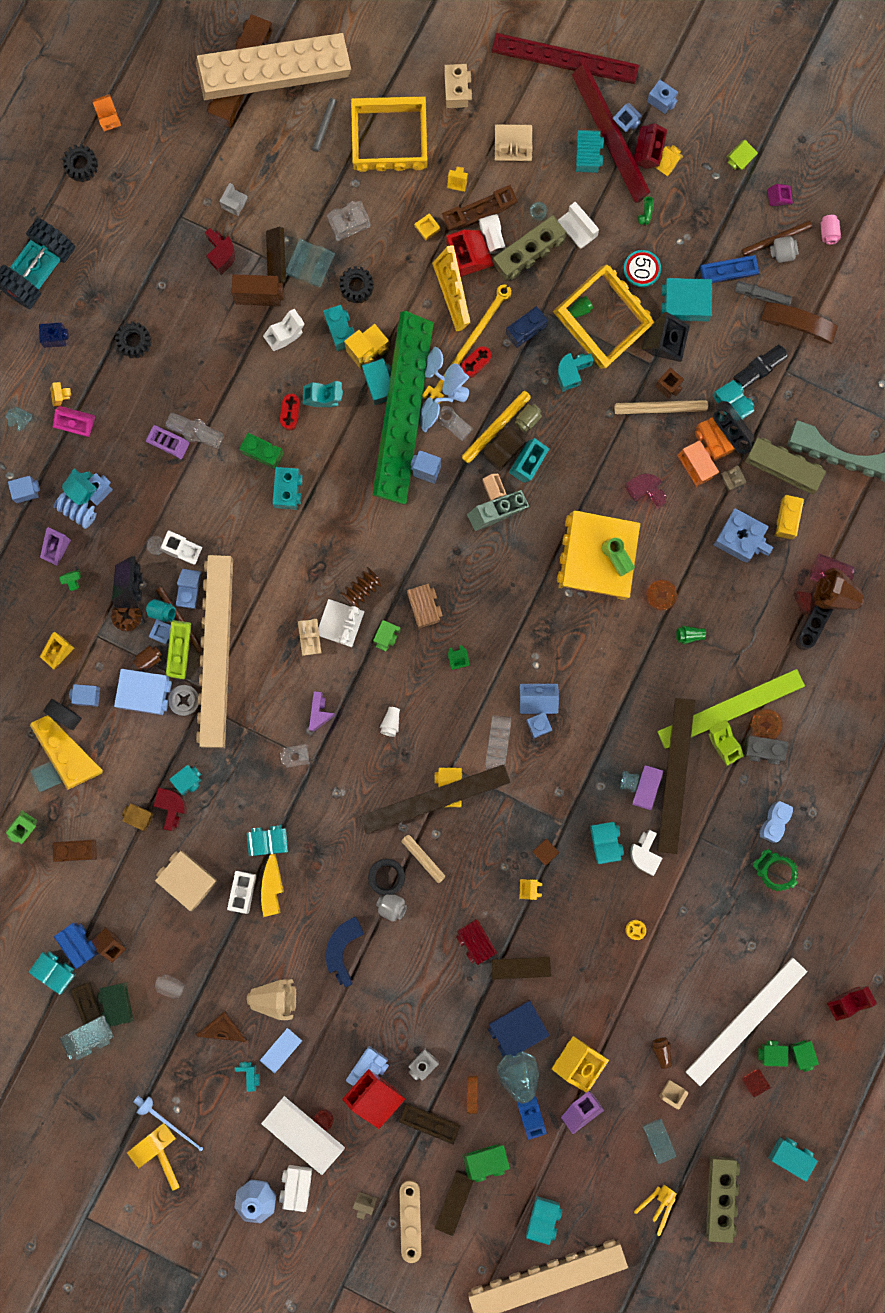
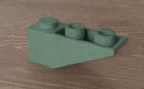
M522 490L478 505L467 516L474 530L478 531L530 506Z

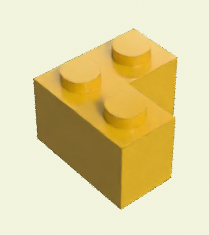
M376 324L363 333L360 330L356 331L344 341L346 352L360 369L362 365L373 362L376 356L385 354L390 346L389 340Z

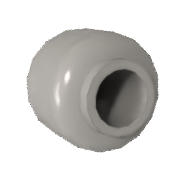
M791 236L777 238L774 240V246H770L772 258L776 257L779 263L793 261L796 255H799L797 240H793Z
M395 894L385 895L384 897L380 896L376 904L379 915L390 921L402 919L407 909L404 899Z

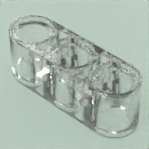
M492 715L485 770L506 763L512 717Z

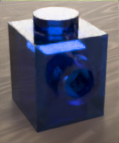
M61 322L39 324V340L44 348L66 346L69 333L68 329H65Z

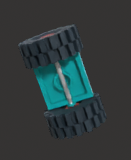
M37 218L26 232L30 241L11 267L6 265L0 267V290L28 309H31L42 295L39 289L59 262L65 263L76 248L70 239L40 218Z

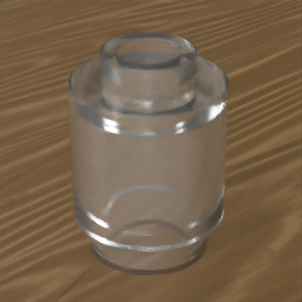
M163 974L162 977L158 976L154 987L157 988L156 992L172 999H180L185 984L181 983L179 979Z

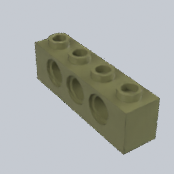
M552 215L493 257L494 267L505 281L510 278L513 280L520 274L521 270L533 266L535 260L539 257L544 258L553 247L561 246L565 242L567 232ZM547 236L550 238V241L544 242L541 238ZM533 247L535 251L530 253L526 248ZM518 258L520 259V262L513 263L511 259Z
M710 1156L706 1238L708 1241L733 1243V1237H736L737 1234L734 1217H737L738 1214L735 1196L739 1194L736 1176H739L740 1165L732 1157ZM722 1175H729L727 1183H720ZM721 1195H728L727 1202L720 1204L719 1197ZM721 1215L727 1216V1221L724 1224H718V1218Z

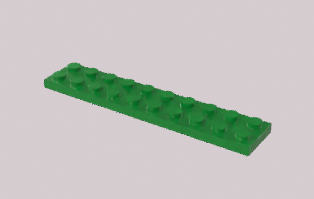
M407 311L400 312L372 495L401 505L407 503L411 462L414 456L425 384L426 361L429 355L434 324L432 321Z

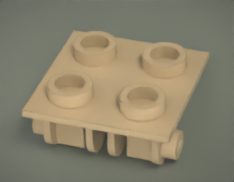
M495 125V161H532V125Z

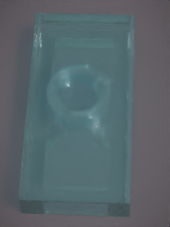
M661 1118L643 1125L658 1164L677 1157Z

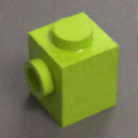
M741 140L726 156L729 159L727 163L734 170H742L758 152L746 140Z

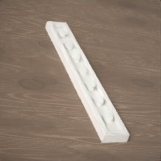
M791 958L685 1072L701 1086L807 971L794 958Z

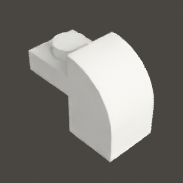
M293 309L287 313L282 322L271 325L263 337L271 349L275 351L287 346L300 337L303 333L301 329L305 324L296 310Z
M167 531L160 550L170 556L195 565L202 547L187 541L186 538Z
M648 830L647 833L643 832L639 839L640 847L632 844L630 855L632 862L638 869L654 876L662 858L649 852L657 833Z

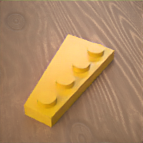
M453 245L447 246L432 264L456 331H461L470 323V317Z
M47 715L31 722L30 726L67 790L102 774L103 770L50 716Z

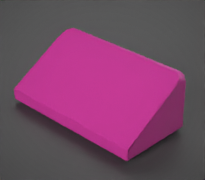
M59 406L55 409L53 428L89 437L95 415Z

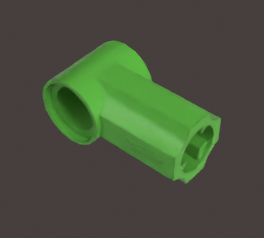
M612 538L603 543L602 551L609 557L619 576H623L635 568L624 549V543L621 539ZM611 542L616 546L615 552L610 549Z

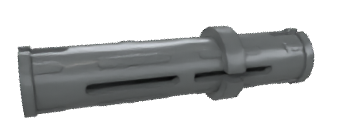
M737 281L734 289L735 293L750 296L751 299L757 298L787 306L790 305L792 296L758 287L757 284L751 285L741 281Z

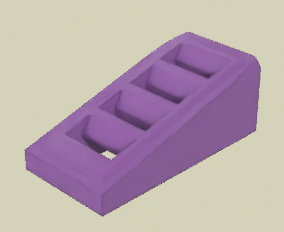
M156 425L152 427L146 439L147 443L179 459L183 458L189 446V442L184 438ZM160 432L161 434H160V436H159L157 442H155V439H156L158 433ZM165 436H167V438H166L164 444L161 445L162 442H163V440H164V438H165Z

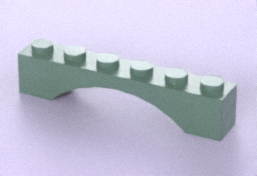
M798 420L793 425L786 445L791 447L792 451H803L809 453L808 455L812 458H823L830 464H841L847 470H858L863 472L862 474L865 476H876L885 482V452L871 456L849 454L828 443L815 426Z

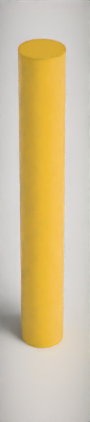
M162 1150L157 1156L173 1191L179 1188V1184L164 1150Z

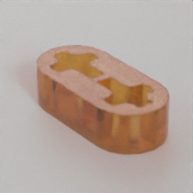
M468 1076L467 1114H477L478 1076Z

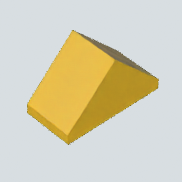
M54 632L40 658L52 669H55L74 647L61 635Z

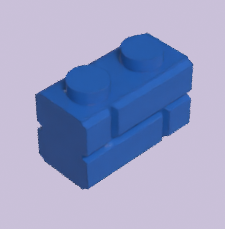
M76 922L56 934L54 938L75 969H78L97 956L98 953L92 940L89 941L85 936L87 933L86 929L82 924L78 925Z

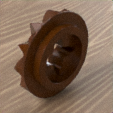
M114 607L110 617L117 629L131 631L140 624L142 613L139 607ZM130 611L129 615L133 620L125 619L123 621V616H121L120 612L126 613Z

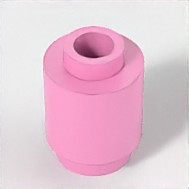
M827 215L822 218V241L828 245L836 244L841 239L840 221L836 215Z

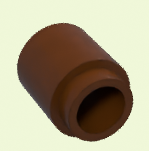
M149 645L135 656L136 658L133 660V663L141 672L148 671L162 660L160 658L162 653L156 646L152 648Z

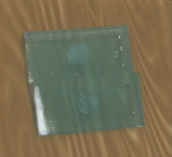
M299 239L287 265L286 274L305 283L321 287L335 253L319 245L314 246Z

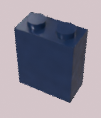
M530 1000L489 1022L490 1028L488 1031L493 1040L497 1038L500 1043L497 1046L503 1057L507 1056L508 1059L550 1036Z

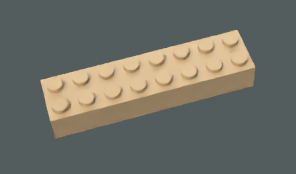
M343 33L198 55L196 59V67L204 100L347 78L351 71Z

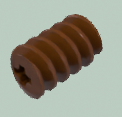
M367 567L369 573L361 572L363 578L356 577L358 583L350 582L352 589L345 587L347 594L340 592L341 596L351 606L359 608L358 601L365 603L364 595L369 598L371 597L369 590L376 592L375 585L382 587L380 579L369 567Z

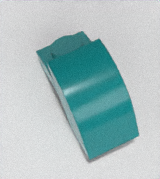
M571 353L563 357L557 372L562 392L580 386L581 378L578 370L593 365L592 354L586 355L583 353L576 356L574 360Z
M334 381L327 385L312 382L303 386V405L336 407L343 396L342 382Z
M76 469L72 470L62 485L65 494L77 505L87 503L97 488L88 481L93 476L90 471L79 473Z

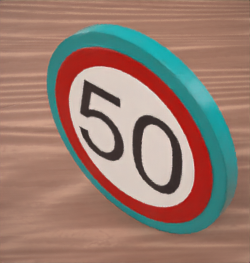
M638 250L631 253L624 263L626 279L637 287H648L654 284L661 273V263L658 257L647 250Z

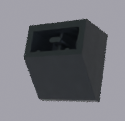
M131 556L115 565L112 601L115 608H138L139 601H142L140 584L144 582V575L135 556Z

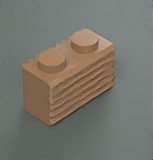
M429 584L407 590L418 629L439 623V617L443 615L440 606H436L434 599L437 598L434 587L430 588Z

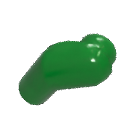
M650 196L644 198V215L638 216V223L640 225H647L651 221L653 198Z

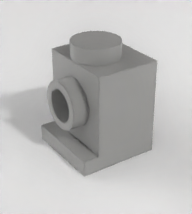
M424 1049L409 1064L408 1067L411 1069L409 1074L415 1080L420 1078L423 1081L439 1065V1061L427 1049ZM424 1063L426 1065V1069L420 1070L418 1067L419 1064Z

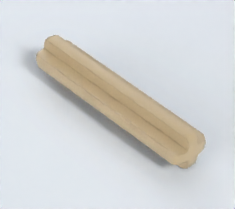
M410 835L405 836L402 839V843L435 881L440 883L445 879L442 871Z

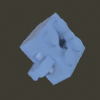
M736 508L731 512L714 543V546L747 563L754 553L758 555L761 552L769 556L773 549L772 546L765 543L766 539L763 537L768 526ZM739 533H742V534H743V538H742V539H740V538L738 537V536H739Z

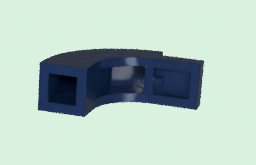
M357 917L344 922L334 931L326 949V964L329 973L337 970L336 978L340 985L344 984L345 988L352 985L353 981L343 961L344 949L350 941L365 934Z

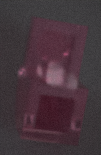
M641 474L625 485V489L635 502L647 494L658 510L665 506L667 502L665 500L667 497L663 490H658L662 481L655 475Z

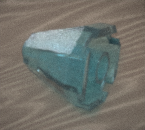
M518 1052L517 1056L512 1057V1054L506 1055L497 1066L501 1085L515 1101L522 1104L530 1102L535 1097L539 1078L535 1057L524 1052Z

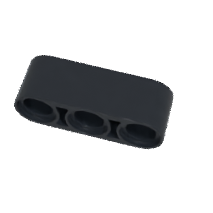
M719 402L714 411V421L738 453H749L754 442L753 433L729 402ZM720 411H724V412H726L727 414H726V415H723V414H721V413H719V412H720ZM730 426H735L738 429H732Z
M813 605L796 637V646L800 650H808L816 644L833 609L827 608V612H823L819 606ZM814 619L819 623L818 629L811 626V620ZM803 636H806V637L809 638V640H810V644H809V645H804V644H803V642H802V637H803Z

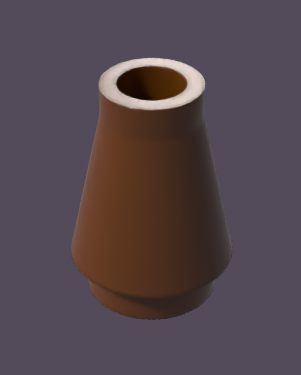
M666 1037L653 1040L651 1048L661 1069L670 1068L672 1066L671 1043L668 1042Z

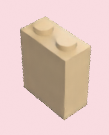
M176 851L169 859L171 863L166 868L163 866L156 874L158 878L155 882L189 911H193L218 880L184 851L179 853Z

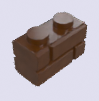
M96 840L53 842L54 862L97 859Z

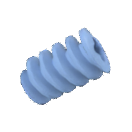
M65 492L60 494L54 503V508H57V511L63 512V515L69 516L72 521L76 520V523L78 525L82 524V527L85 529L93 523L97 513H94V506L88 509V502L83 505H77Z

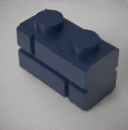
M536 306L506 328V335L514 346L518 348L535 336L538 331L546 328L548 320Z

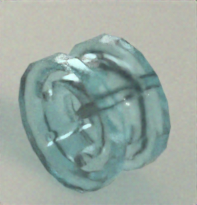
M536 202L530 207V215L533 220L542 221L545 219L547 208L544 203ZM538 208H541V212L539 213V215H536V211L534 210H538Z

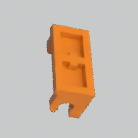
M700 440L682 449L677 455L696 487L709 481L719 473Z

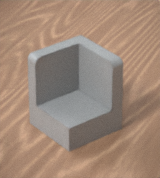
M229 183L219 202L222 209L239 216L248 197L235 190L234 185Z

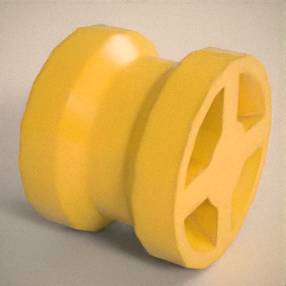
M632 920L626 925L625 930L629 938L640 940L646 935V927L641 921Z

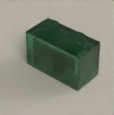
M127 982L100 988L98 998L100 1004H103L104 1007L102 1019L104 1023H107V1027L134 1021Z

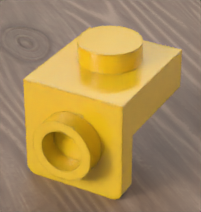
M674 145L671 147L665 146L660 166L655 168L669 176L679 160L683 158V155L680 154L681 150Z

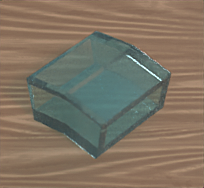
M52 762L30 771L39 793L63 782Z

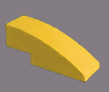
M276 854L269 856L263 875L261 889L263 917L281 913L277 894L284 892Z

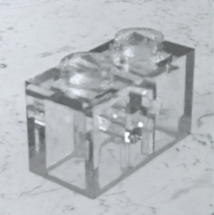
M361 200L350 202L340 210L334 209L327 215L329 226L336 241L371 227L370 219Z

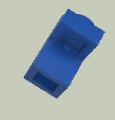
M536 1096L524 1097L521 1101H517L528 1140L546 1135V1128Z

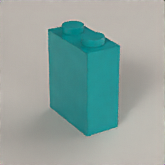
M667 278L665 285L662 284L661 296H664V303H661V314L668 312L681 321L710 320L712 316V279Z

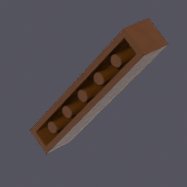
M251 14L249 19L244 22L242 35L237 38L236 49L267 45L273 32L272 23ZM245 94L216 98L210 101L207 107L210 120L231 128Z

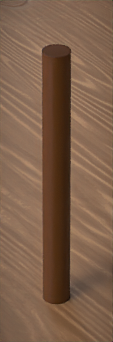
M811 221L802 223L741 249L743 256L749 255L774 244V240L777 238L793 236L812 228Z
M159 587L156 592L161 600L172 604L176 609L174 619L186 622L163 587ZM191 630L190 642L196 651L200 653L204 648H201V643Z

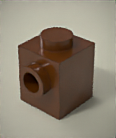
M670 367L657 381L655 387L670 399L672 395L676 397L683 389L681 385L684 379Z
M107 928L92 940L99 954L111 963L126 950L118 936Z

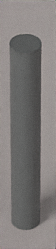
M333 98L329 99L312 147V150L315 152H319L337 101Z

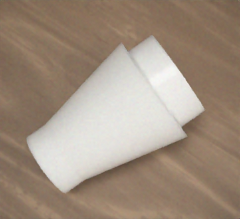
M395 707L388 708V712L380 726L381 734L391 737L396 736L399 730L400 709Z

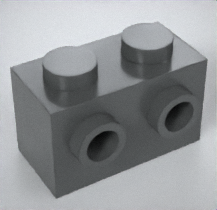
M748 736L745 738L743 757H749V761L760 762L763 759L768 760L769 764L779 765L780 762L786 761L788 742Z

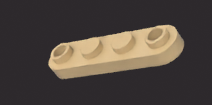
M406 1180L400 1187L401 1254L406 1262L415 1263L421 1257L420 1188L417 1182ZM406 1189H413V1194L408 1195ZM414 1250L415 1255H408V1251Z

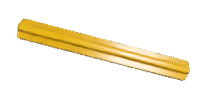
M523 391L462 455V459L466 463H470L530 400L531 396L526 391Z

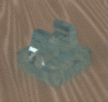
M14 407L7 411L5 418L8 419L9 427L17 423V431H21L31 421L32 414Z

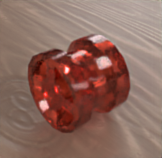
M323 1109L315 1114L313 1121L327 1131L331 1128L334 1118L330 1111Z

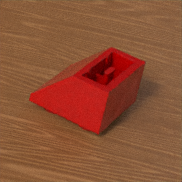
M462 230L446 236L447 246L454 245L460 277L494 266L481 230Z

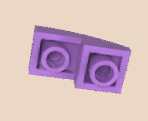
M644 766L633 805L652 810L663 775L662 770Z

